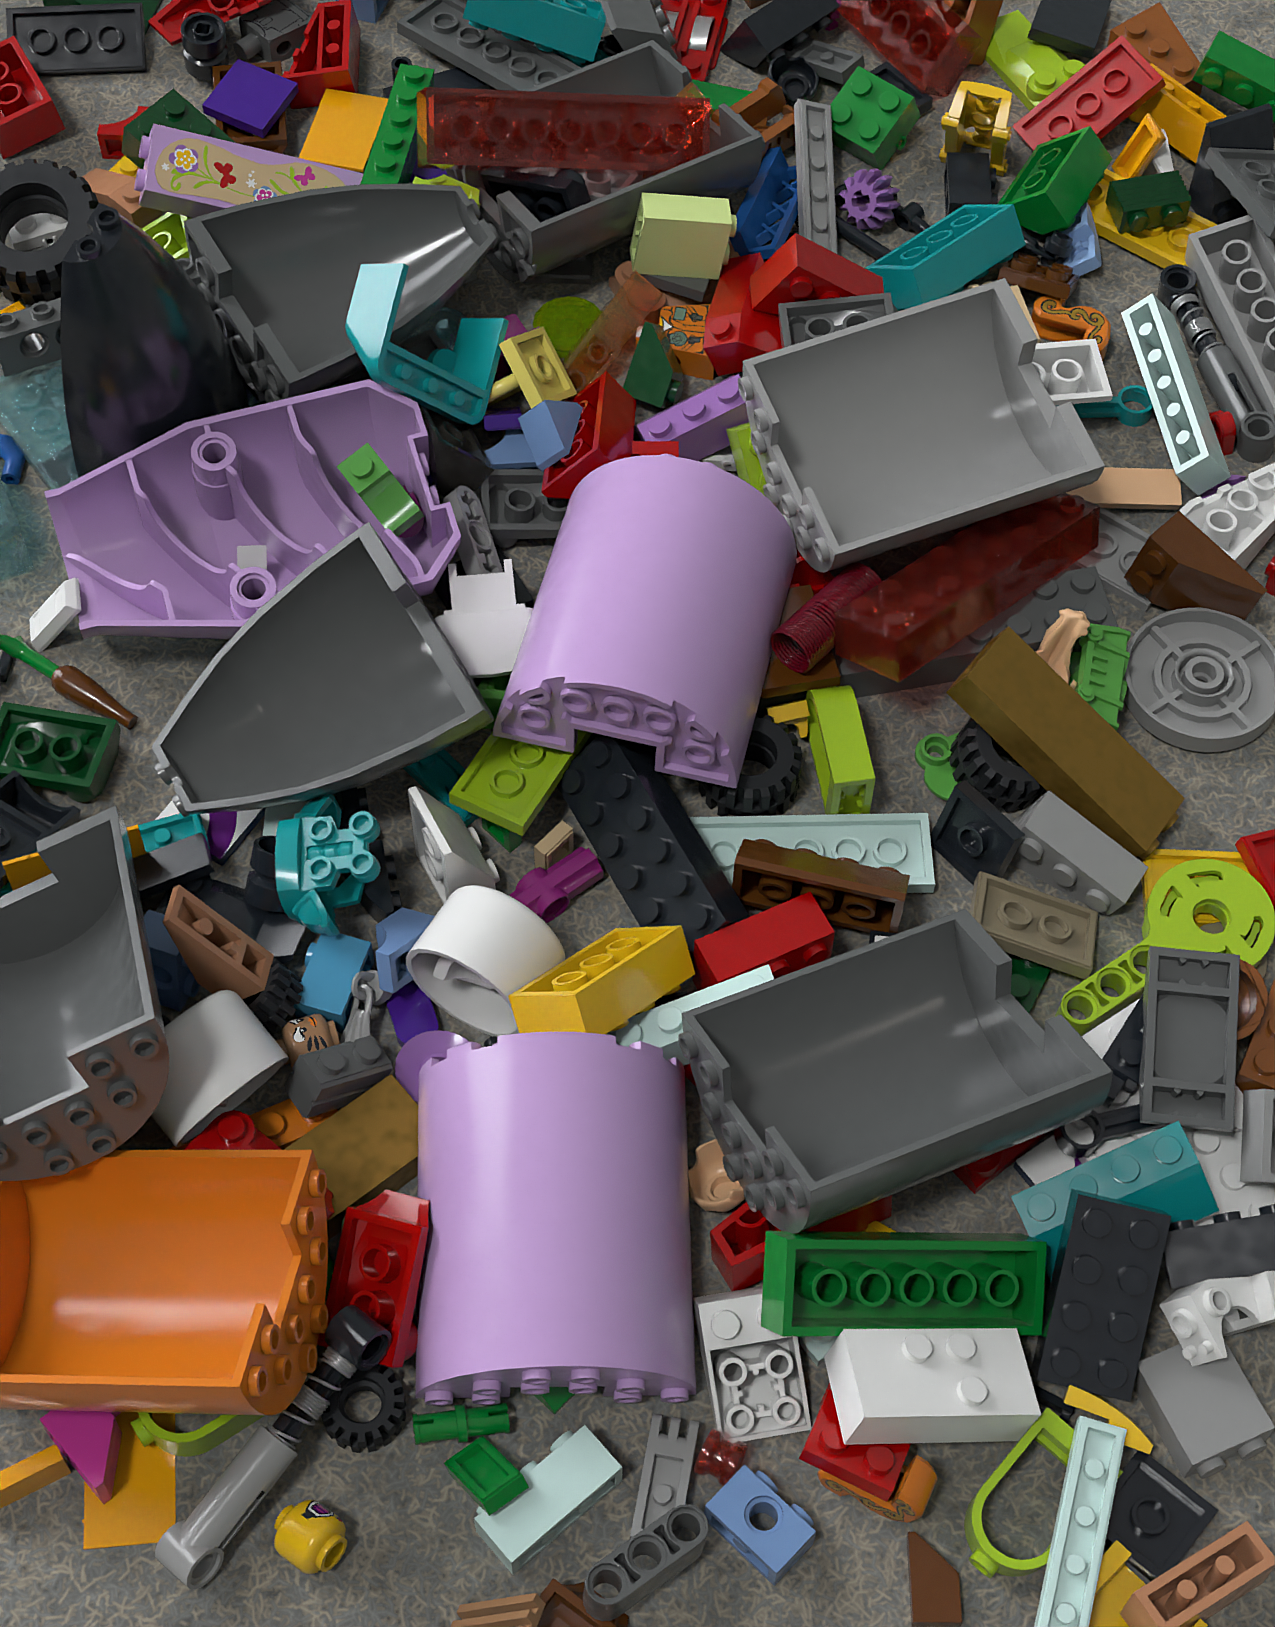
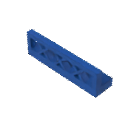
M781 147L767 149L758 175L749 187L736 214V233L734 237H729L735 252H738L740 256L760 252L763 259H769L786 242L798 215L797 180L789 184L791 179H797L796 166H788ZM792 196L791 199H789L788 201L784 202L783 204H781V205L779 206L780 203H782L783 201L787 200L788 198H790V197ZM782 218V220L778 221L777 223L769 227V225ZM772 239L770 245L762 246L763 244L767 243Z

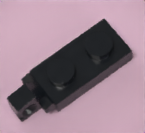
M1144 993L1102 1058L1113 1071L1110 1090L1103 1104L1108 1109L1121 1088L1131 1094L1139 1086L1144 1030Z

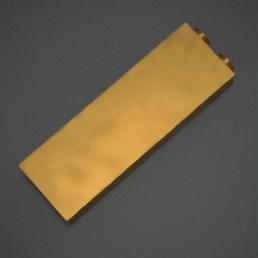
M1009 626L983 647L946 692L1043 788L1060 798L1133 856H1139L1142 860L1147 858L1160 843L1156 839L1157 836L1168 830L1177 821L1179 815L1176 813V810L1182 804L1185 797Z
M392 1074L284 1149L313 1150L318 1169H323L326 1173L327 1188L334 1195L332 1206L335 1211L327 1220L328 1241L342 1231V1221L346 1215L347 1207H356L367 1203L379 1196L385 1189L397 1191L418 1176V1104Z

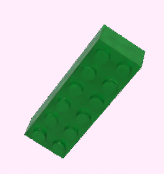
M766 1231L761 1326L782 1337L839 1336L843 1329L1017 1328L1019 1335H1042L1047 1242L1021 1233L801 1231L791 1234L786 1231Z

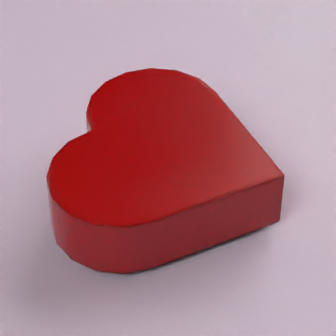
M1222 410L1209 413L1223 455L1232 454L1236 438V425L1232 414L1229 411L1223 412Z

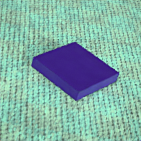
M237 59L202 104L203 113L264 138L299 92L298 83Z

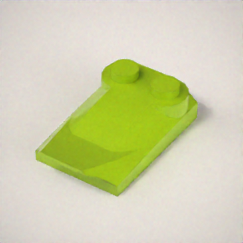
M1019 10L997 18L984 59L1025 107L1031 111L1084 67L1085 64L1079 60H1069L1058 48L1027 38L1032 23Z

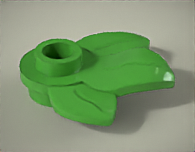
M939 733L929 734L918 742L915 749L916 762L925 770L924 783L935 796L943 800H948L955 785L961 783V781L955 782L952 774L956 768L951 767L949 758L953 754L950 751L951 745L958 733L949 737ZM936 752L942 757H933L929 753Z

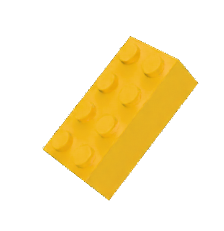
M682 926L615 928L516 990L508 997L519 1033L558 1031L607 1034L610 1031L627 1026L629 1024L628 1019L635 1014L652 1009L655 1006V1001L660 997L679 991L681 989L680 984L695 975Z

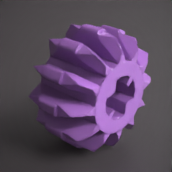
M876 168L858 170L854 173L853 177H848L844 181L847 189L839 193L845 199V204L840 207V210L849 212L847 222L857 223V229L866 230L872 228L875 230L882 228L884 222H889L895 218L891 209H896L901 204L895 201L893 197L900 189L890 187L893 177L889 175L882 176V171Z

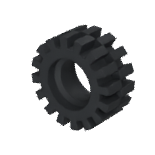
M274 957L265 990L243 999L271 1036L277 1033L276 1027L278 1025L283 1028L287 1024L285 1018L288 1014L293 1016L296 1011L293 1005L300 1003L302 997L299 993L303 991V985L300 983L302 982L301 978Z
M377 1364L367 1371L357 1369L351 1375V1378L345 1377L340 1383L341 1391H334L328 1399L330 1405H328V1408H325L326 1411H323L321 1418L327 1434L331 1439H336L338 1446L343 1449L346 1446H350L352 1452L360 1453L361 1448H368L370 1453L377 1451L376 1445L380 1443L384 1447L390 1444V1437L393 1434L399 1435L402 1430L401 1422H405L406 1401L402 1384L399 1379L396 1380L395 1373L389 1367L386 1371L383 1370L382 1364ZM370 1391L380 1398L381 1409L374 1419L359 1423L351 1420L346 1415V1402L356 1392Z

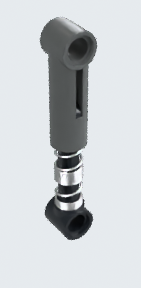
M1170 265L1161 272L1157 298L1174 315L1175 319L1180 322V329L1184 332V336L1192 347L1193 353L1199 356L1197 368L1219 409L1223 412L1229 411L1232 414L1236 425L1237 453L1248 462H1265L1272 456L1275 445V417L1264 411L1231 349L1228 346H1224L1222 342H1217L1215 338L1217 332L1210 319L1202 315L1204 309L1199 307L1200 301L1195 290L1197 280L1195 272L1186 265Z

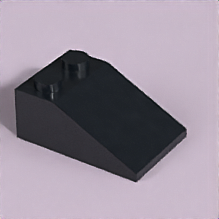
M1269 103L1206 123L1189 188V195H1191L1192 200L1190 206L1197 215L1217 225L1248 215L1247 210L1231 195V191L1215 176V172L1204 159L1209 147L1274 150L1273 111Z

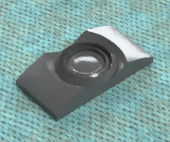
M1156 946L1149 947L1143 996L1144 1030L1139 1073L1140 1123L1170 1125L1179 1120L1182 1127L1226 1132L1233 1131L1240 955Z

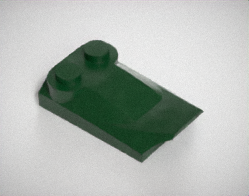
M3 702L0 708V779L5 778L15 770L22 775L29 785L66 791L67 795L77 802L93 800L104 790L118 756L121 732L118 721Z

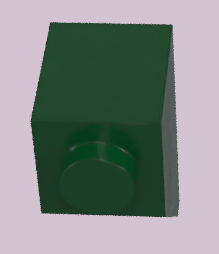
M645 321L623 388L633 398L660 408H669L673 403L676 404L682 395L684 383L681 382L683 372L663 327Z

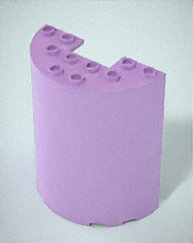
M671 454L627 457L604 464L586 475L571 494L494 724L493 735L574 753L578 730L656 746L655 771L736 789L773 650L770 640L771 635L779 627L797 560V549L792 530L778 508L749 483L718 468L715 464L675 457Z
M558 1031L497 1036V1043L483 1048L476 1042H468L447 1049V1058L440 1062L439 1059H429L419 1072L417 1197L429 1200L430 1202L428 1211L429 1228L416 1298L418 1343L416 1348L415 1398H425V1404L434 1406L450 1405L453 1403V1398H472L473 1404L494 1405L500 1403V1397L510 1396V1387H521V1393L539 1395L549 1393V1387H569V1392L573 1394H591L597 1392V1386H603V1396H614V1402L636 1403L642 1401V1396L660 1395L662 1402L679 1403L688 1401L689 1395H696L686 1092L683 1064L676 1057L666 1060L663 1058V1049L642 1041L632 1043L629 1047L618 1045L616 1043V1036Z

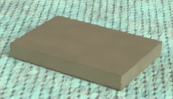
M979 871L974 882L970 914L1004 952L1082 979L1089 977L1093 969L1098 919L1097 911Z

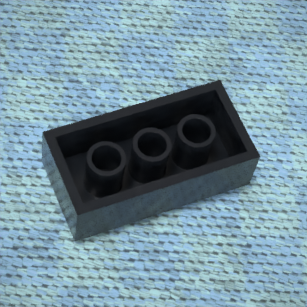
M1071 1189L1043 1314L1042 1335L1038 1336L1031 1371L1037 1380L1065 1387L1072 1385L1090 1393L1130 1402L1171 1215L1160 1209Z

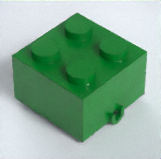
M858 66L830 104L832 142L837 147L868 165L883 170L896 150L901 151L907 143L906 136L921 117L915 98Z

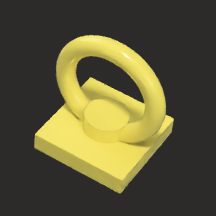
M544 327L511 337L499 344L512 370V374L493 383L487 408L521 390L531 409L544 400L565 401L577 394Z

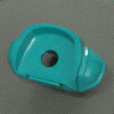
M332 794L307 802L300 812L295 813L294 819L280 820L278 822L275 846V872L278 896L287 916L302 926H306L307 929L314 933H326L329 936H336L340 934V930L335 921L334 909L360 903L365 883L375 880L379 875L380 864L376 857L369 852V843L375 841L380 834L381 828L377 819L369 812L360 811L350 818L349 829L339 830L342 811ZM351 872V875L339 887H335L341 873Z

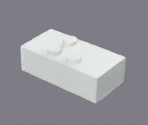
M1017 1328L843 1329L824 1356L844 1445L1019 1441L1041 1415Z

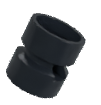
M196 13L184 19L181 24V38L184 48L185 68L194 78L213 80L212 66L229 65L225 24L221 18L211 13Z
M261 836L255 839L253 843L250 865L254 871H250L247 876L244 898L250 905L271 912H284L276 886V836Z

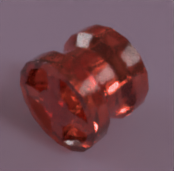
M713 1428L702 1446L693 1472L701 1476L712 1475L717 1478L719 1485L724 1486L738 1472L747 1452L748 1444L741 1441L732 1443L724 1438L723 1432Z

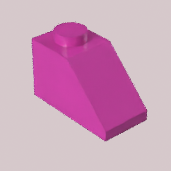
M49 1411L39 1419L45 1431L104 1505L112 1497L122 1432L115 1417L121 1412Z

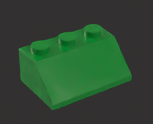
M1091 126L1039 144L998 204H1014L1020 226L1034 232L1045 234L1054 230L1064 231L1075 222L1077 212L1081 206L1088 202L1090 193L1095 185L1104 178V171L1112 161V157Z

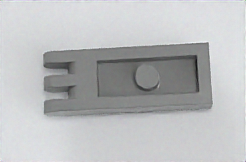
M653 1413L630 1539L672 1508L686 1504L700 1422L690 1420L687 1427V1438L678 1437L681 1418L671 1417L669 1433L666 1435L660 1433L663 1425V1415ZM681 1527L673 1530L674 1536L679 1540Z

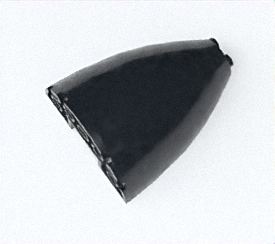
M102 203L97 205L86 222L88 229L93 231L92 235L83 237L79 241L75 240L62 260L60 310L61 369L65 413L78 478L186 422L248 408L246 388L232 349L201 290L177 260L144 230L119 214L116 209Z

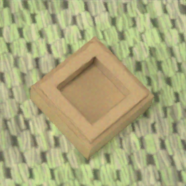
M563 820L534 846L536 868L542 867L547 870L574 851L573 828Z

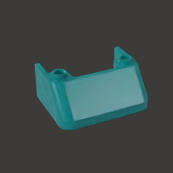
M404 263L361 264L345 328L348 339L372 380L456 423L472 425L479 423L487 409L501 354L499 344L504 342L509 321L504 318H461L453 351L449 349H436L429 355L426 361L389 342L409 266Z

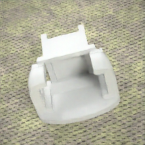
M504 559V572L457 576L456 564H448L452 610H444V614L437 616L435 621L449 640L471 678L497 677L511 674L533 608H526L525 604H516L512 559Z

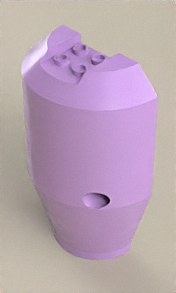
M370 379L186 422L60 488L44 491L68 578L79 579L81 611L78 617L83 639L98 635L231 639L259 608L308 566L368 522L387 546L419 596L428 595L433 592L461 543V534L451 503L440 504L435 485L429 486L426 477L430 475L429 442L418 402L393 392ZM367 442L401 486L405 485L409 493L414 491L424 514V524L420 532L413 537L400 538L389 528L385 529L336 467ZM266 545L267 570L260 567L239 568L237 566V546Z

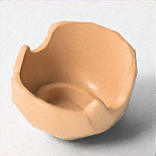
M717 1139L697 1147L695 1150L696 1163L692 1169L688 1170L691 1198L705 1211L728 1212L745 1200L744 1191L738 1181L732 1182L727 1176L723 1165L724 1154Z

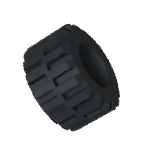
M756 713L744 760L759 762L769 770L758 775L740 773L736 789L698 780L701 797L706 796L705 804L710 809L717 806V815L720 817L728 816V814L732 816H776L777 810L782 814L789 809V803L794 802L797 796L800 781L802 751L801 747L797 746L798 739L794 733L788 734V726L783 722L775 724L774 717L765 715L764 718H759Z
M970 718L956 736L950 749L953 753L949 758L950 766L956 768L952 774L955 782L967 780L998 810L1003 807L1005 812H1014L1018 807L1021 810L1028 807L1032 801L1039 797L1045 788L1019 763V766H1014L999 757L993 745L1001 746L973 718Z

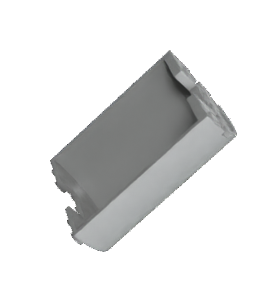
M1005 278L743 361V377L738 379V388L742 399L746 402L751 429V442L758 456L766 484L763 485L764 495L784 516L792 530L797 550L815 570L824 573L1093 484L1101 476L1105 464L1073 404L1068 402L1055 406L1032 363L1038 339Z

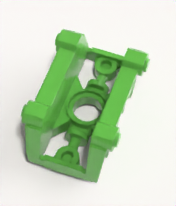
M1090 623V626L1087 628L1088 634L1081 636L1079 639L1082 652L1071 653L1069 685L1075 680L1077 682L1075 691L1117 731L1119 723H1117L1118 710L1122 711L1123 701L1127 690V681L1124 680L1130 658V653L1126 651V647L1131 637V632L1120 627Z

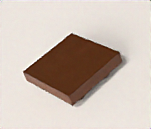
M1018 254L1017 258L1013 257L1000 268L997 280L1005 278L1008 284L1018 285L1022 288L1068 300L1076 291L1080 279L1079 275L1072 274V267L1053 263L1051 268L1039 265L1038 258L1027 254Z

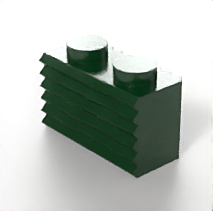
M1179 170L1110 181L1105 203L1118 232L1123 234L1125 231L1127 233L1130 231L1141 232L1146 228L1149 230L1151 227L1157 228L1164 225L1171 227L1179 223L1183 224L1187 219L1192 200L1189 190L1184 185L1182 175L1179 174Z

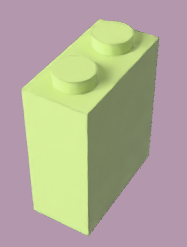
M642 192L630 245L633 274L719 279L722 265H727L729 260V237L735 236L737 218L736 215L731 214L729 199Z

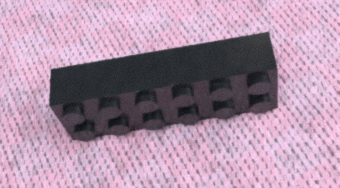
M598 734L571 761L568 770L564 772L557 787L639 926H682L693 964L694 942L696 939L750 917L666 779L661 772L655 771V762L645 745Z

